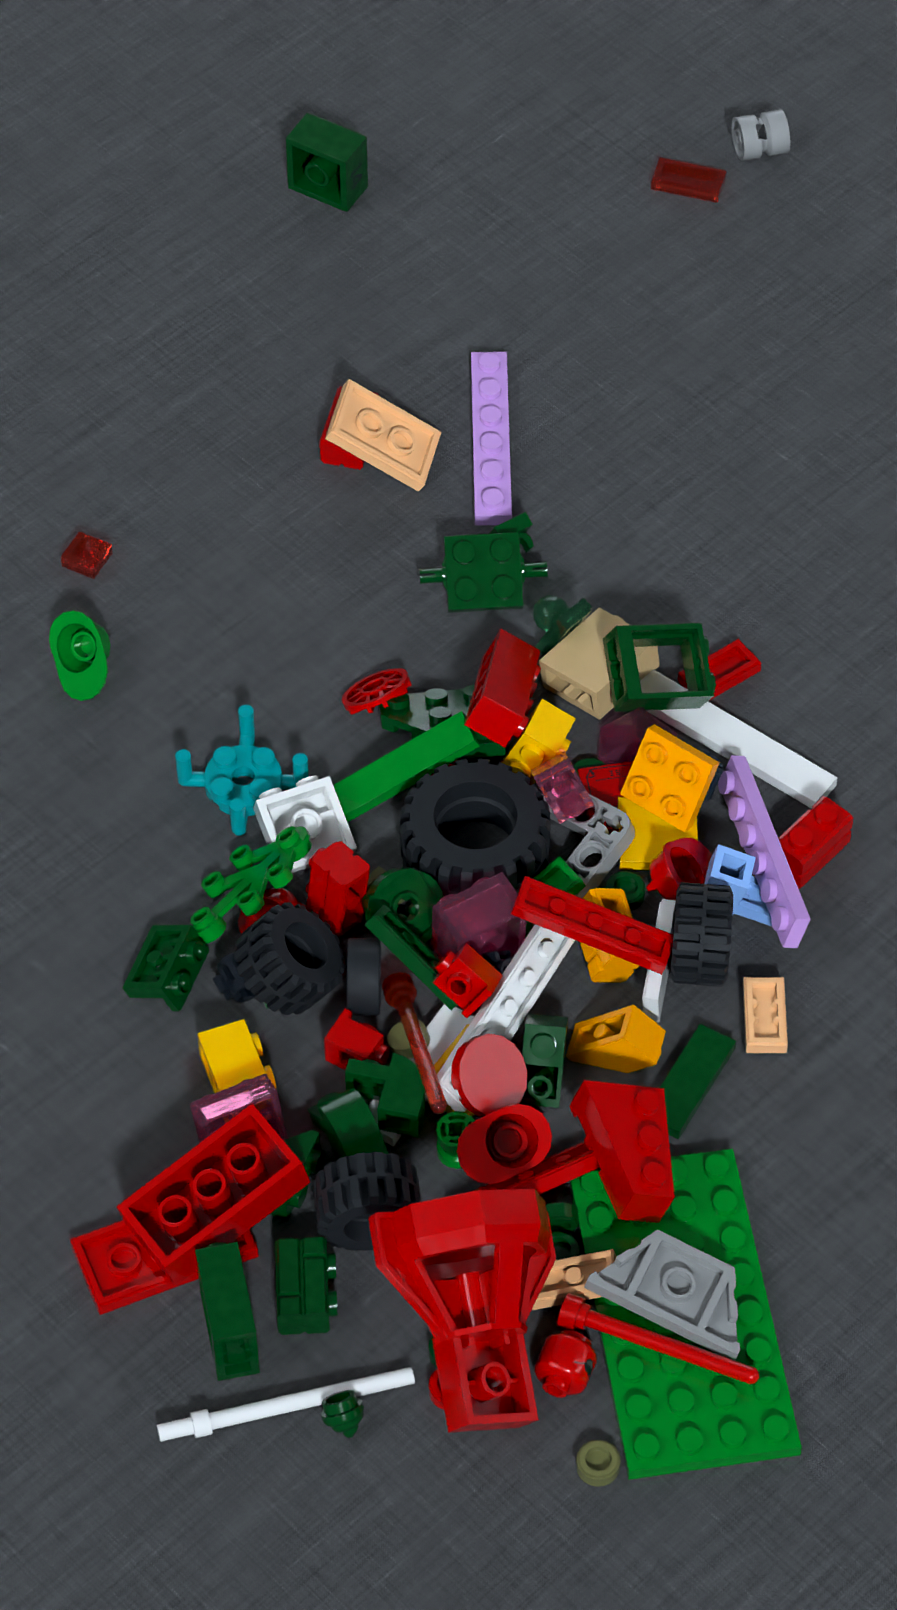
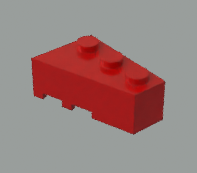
M584 1080L569 1107L573 1116L579 1118L585 1131V1144L588 1151L593 1150L601 1168L598 1174L618 1219L659 1223L675 1198L664 1088Z

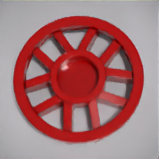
M386 669L369 675L352 685L343 694L341 701L351 715L367 709L368 713H373L375 706L383 704V707L386 708L389 706L388 700L408 693L407 688L412 686V683L405 669Z

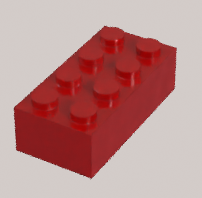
M250 1104L117 1205L116 1208L126 1226L174 1286H176L197 1270L196 1249L205 1248L207 1245L216 1242L226 1244L234 1242L311 1182L303 1163L253 1104Z

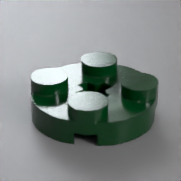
M400 867L384 872L373 882L369 891L366 892L362 899V906L365 910L366 921L383 905L387 906L413 933L426 943L439 930L442 922L439 918L441 907L444 908V896L438 883L429 874L409 867ZM401 899L405 901L411 899L412 901L408 908L411 913L408 917L403 914H397L398 902Z

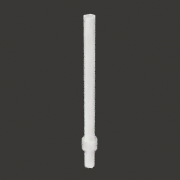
M407 1367L210 1413L208 1409L190 1412V1417L157 1424L159 1440L162 1442L193 1434L195 1438L212 1435V1430L322 1405L321 1403L326 1397L340 1391L352 1390L355 1392L356 1397L415 1384L412 1368Z

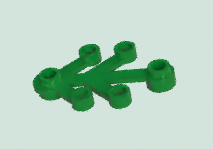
M287 827L277 835L276 842L253 851L249 845L239 846L229 857L239 872L224 877L221 872L215 871L203 879L201 887L210 898H215L224 891L232 889L212 909L203 907L192 915L190 923L204 944L215 941L224 933L226 922L222 917L236 903L246 916L254 915L264 906L263 896L268 881L275 889H279L292 880L294 862L302 859L312 847V843L309 840L310 833L305 827ZM262 861L260 864L252 866L254 863Z

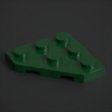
M475 685L455 690L433 688L423 693H406L405 695L388 700V707L384 708L383 704L378 705L381 727L393 733L398 731L399 728L412 733V739L460 711L467 716ZM474 731L480 747L462 757L470 759L506 755V750L501 745Z

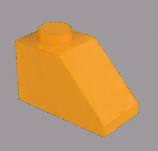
M633 1004L575 1023L566 1057L573 1062L628 1074L657 1064L661 1055V1047L666 1030Z

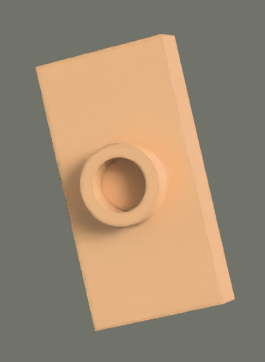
M743 977L746 1053H787L784 977Z

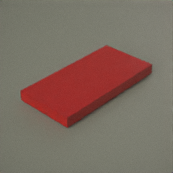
M124 1220L70 1239L72 1251L99 1315L198 1279V1272L196 1270L178 1285L174 1286L126 1226ZM250 1230L234 1241L238 1242L242 1263L259 1257L258 1248Z

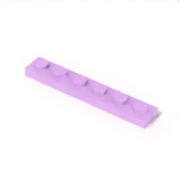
M471 352L475 525H499L512 519L507 352Z
M731 755L726 769L722 772L718 781L719 792L724 796L728 806L729 817L734 822L739 834L741 847L744 848L746 854L756 857L752 874L755 875L760 888L761 899L766 904L771 916L772 928L777 932L783 948H798L811 920L747 759L745 756Z

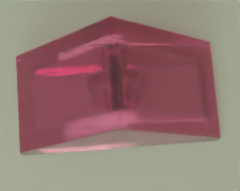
M639 707L601 727L598 760L608 764L634 761L647 728L654 724L677 737V732L642 707Z

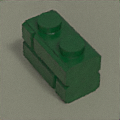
M309 1237L302 1240L298 1238L278 1239L275 1241L278 1333L281 1335L302 1334V1332L307 1334L327 1333L330 1331L329 1317L338 1316L337 1290H328V1279L337 1278L336 1253H327V1241L324 1237Z

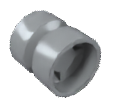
M782 109L762 112L759 118H756L754 114L732 119V140L735 153L740 161L761 158L763 152L768 156L789 152L790 131L787 118Z

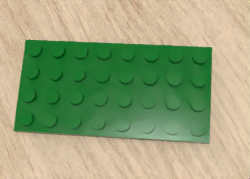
M733 1148L671 1157L675 1198L659 1223L618 1219L598 1174L601 1168H597L569 1181L573 1205L578 1208L579 1213L578 1230L583 1255L613 1249L617 1257L626 1250L639 1246L644 1238L658 1229L735 1267L736 1288L734 1290V1298L737 1301L738 1307L736 1330L737 1342H740V1351L735 1361L755 1367L760 1375L756 1383L748 1384L599 1331L628 1480L801 1455L802 1446ZM604 1297L592 1299L596 1312L715 1353Z

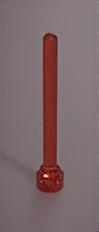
M398 972L391 974L382 983L385 1000L388 1005L398 1010L430 1108L434 1113L441 1114L446 1110L447 1102L413 1006L417 996L414 981L407 973Z

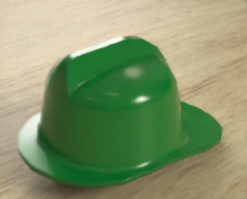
M75 610L63 612L54 620L49 635L50 648L55 660L59 680L64 691L71 698L80 701L89 700L99 694L106 683L108 674L107 658L110 655L111 648L110 639L105 629L98 623L93 622L85 613Z

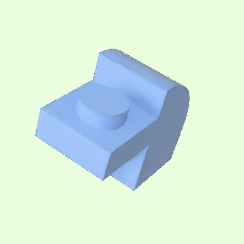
M718 844L710 858L704 884L730 886L734 894L733 914L772 926L771 916L766 904L761 899L755 876H752L756 857Z

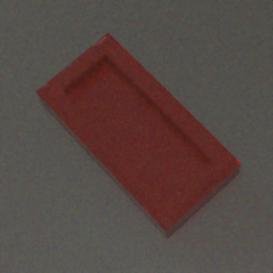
M660 157L651 181V189L718 203L726 181L727 171Z

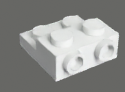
M316 775L306 777L298 781L295 788L283 792L281 788L267 790L260 794V799L255 802L253 810L266 844L276 842L277 835L287 827L302 826L310 833L309 840L312 843V847L302 859L294 862L292 873L309 868V860L318 849L327 848L336 841H342L354 852L357 849L330 776L318 779Z

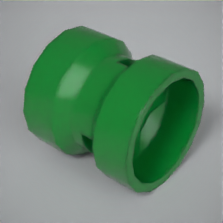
M464 1112L448 1113L437 1124L436 1152L438 1159L449 1168H462L459 1165L457 1156L458 1139L465 1127L475 1121L472 1116Z

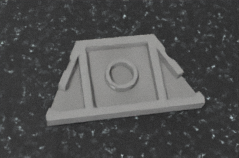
M657 1229L644 1238L639 1246L628 1249L617 1256L612 1264L599 1273L595 1271L589 1275L584 1288L721 1356L736 1360L740 1351V1342H737L736 1330L738 1307L737 1301L734 1298V1290L736 1288L735 1267Z

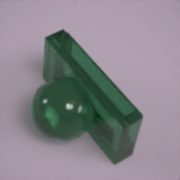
M548 595L539 599L534 605L533 620L546 633L535 648L539 649L543 656L546 655L584 621L592 611V606L584 597L571 608L559 596Z

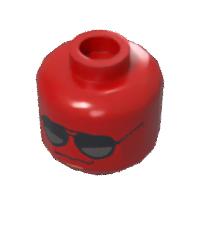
M563 1330L560 1333L547 1337L534 1366L536 1378L543 1384L542 1388L548 1394L564 1398L566 1395H576L585 1390L597 1362L596 1353L591 1347V1341L587 1337L571 1330Z

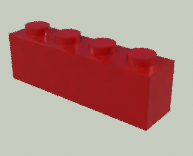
M500 629L482 657L464 725L504 748L512 736L519 738L529 722L527 714L533 705L531 697L538 685L535 683V680L541 671V667L537 665L540 650L509 632Z

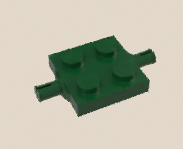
M519 532L444 536L445 557L442 568H419L420 584L443 583L447 593L448 613L523 609V585L525 578L548 577L547 561L524 563L520 553Z

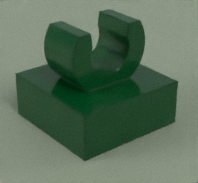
M526 512L495 526L489 533L519 532V542L526 553L534 546L532 538L526 534L533 525Z

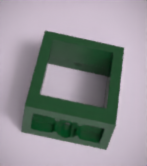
M702 623L615 626L603 638L615 712L701 708L714 696L716 682L714 674L710 672L709 642L703 634ZM680 645L688 691L642 693L634 647Z
M216 1242L207 1245L205 1248L196 1249L199 1289L217 1381L260 1373L256 1327L238 1242L228 1244Z

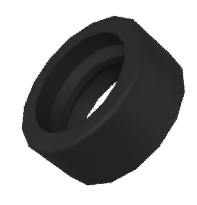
M348 938L347 1010L351 1011L352 1015H380L381 941L378 938Z

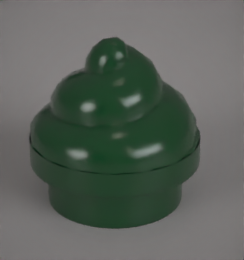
M352 1390L340 1391L326 1397L321 1403L323 1407L321 1412L323 1423L331 1427L335 1432L343 1433L346 1438H352L358 1430L360 1421L363 1419L364 1405L362 1400L356 1398L355 1392Z

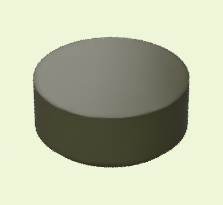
M407 1019L397 1023L389 1031L387 1042L393 1053L411 1059L419 1056L428 1048L430 1035L422 1021Z
M592 1440L585 1443L579 1449L576 1458V1470L579 1477L585 1483L596 1487L612 1483L620 1471V1455L615 1446L604 1440Z

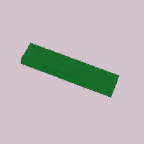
M460 711L334 784L333 786L347 823L416 784L427 773L429 775L433 774L435 768L444 764L448 765L480 747L474 731L464 725L466 715Z

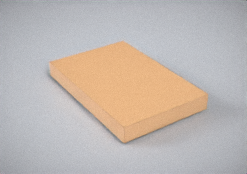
M348 379L342 387L325 439L419 492L425 486L441 431Z

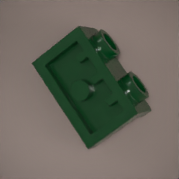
M152 925L122 989L129 998H162L171 1011L180 1012L206 960L209 948L203 943L192 925Z

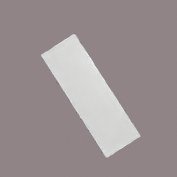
M662 899V902L659 904L655 928L673 934L676 900ZM672 950L662 975L647 969L642 996L643 1012L655 1022H660Z

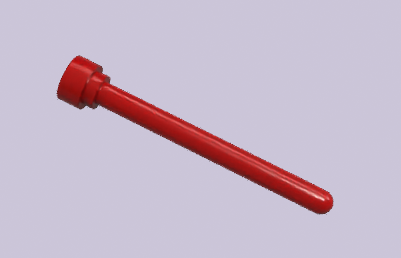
M568 1293L561 1306L557 1325L572 1331H575L576 1328L584 1330L585 1327H589L748 1384H754L759 1380V1371L755 1367L593 1311L592 1305L586 1304V1299Z

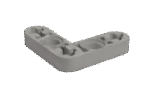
M558 779L550 780L540 787L544 794V801L548 803L550 809V819L584 836V839L566 860L568 866L575 873H579L578 876L586 885L584 889L575 895L583 898L590 889L599 886L630 846L635 837V829L625 812L565 781ZM562 796L568 807L566 809L565 805L557 800H553L550 803V800L552 798L559 799ZM583 809H595L591 819L583 822L576 820L578 813ZM606 821L607 825L613 829L618 830L622 827V830L620 832L613 831L610 834L604 822ZM594 853L602 855V859L597 865L593 867L583 866V862L588 855Z

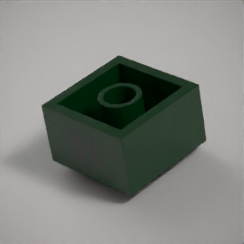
M306 113L286 137L288 188L348 212L368 188L367 137L356 131L329 122L326 119Z

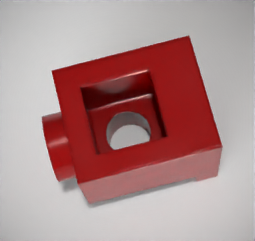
M466 943L456 954L449 950L435 966L439 973L434 979L433 984L462 1008L461 1014L468 1018L493 994L503 975Z
M347 1009L343 1010L324 1038L325 1061L343 1070H346L349 1058L361 1061L369 1059L385 1065L391 1052V1048L384 1044L383 1034L379 1033L370 1024H360L352 1020V1012Z

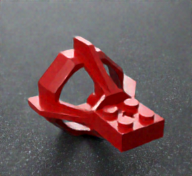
M535 1189L476 1190L409 1204L395 1212H377L371 1215L368 1221L376 1267L426 1322L434 1337L432 1341L448 1433L520 1428L538 1421L523 1334L527 1332L526 1321L556 1260L550 1220L544 1199Z

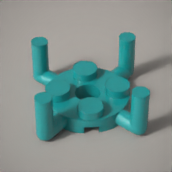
M242 705L238 709L239 745L217 748L214 751L213 758L207 764L205 772L192 771L191 754L188 750L181 749L175 754L178 783L185 787H205L209 800L211 801L212 799L213 802L219 805V810L230 815L231 830L237 836H241L246 832L248 816L255 815L253 808L256 800L260 799V794L273 788H281V790L295 788L298 781L309 777L307 755L303 753L295 754L292 758L293 774H282L274 752L266 747L254 746V710L250 705ZM240 776H248L253 779L248 785H238L233 782Z

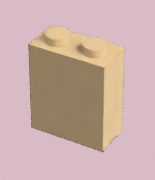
M599 607L539 660L542 686L600 720L614 708L603 638L615 626L630 624L626 623L621 617L612 615ZM658 646L634 647L640 681L653 669L656 670L660 666Z

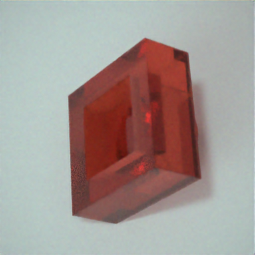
M79 531L61 556L62 567L95 579L113 554L112 544Z

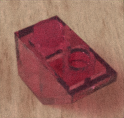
M565 751L530 770L560 824L570 818L579 816L583 811L594 806Z

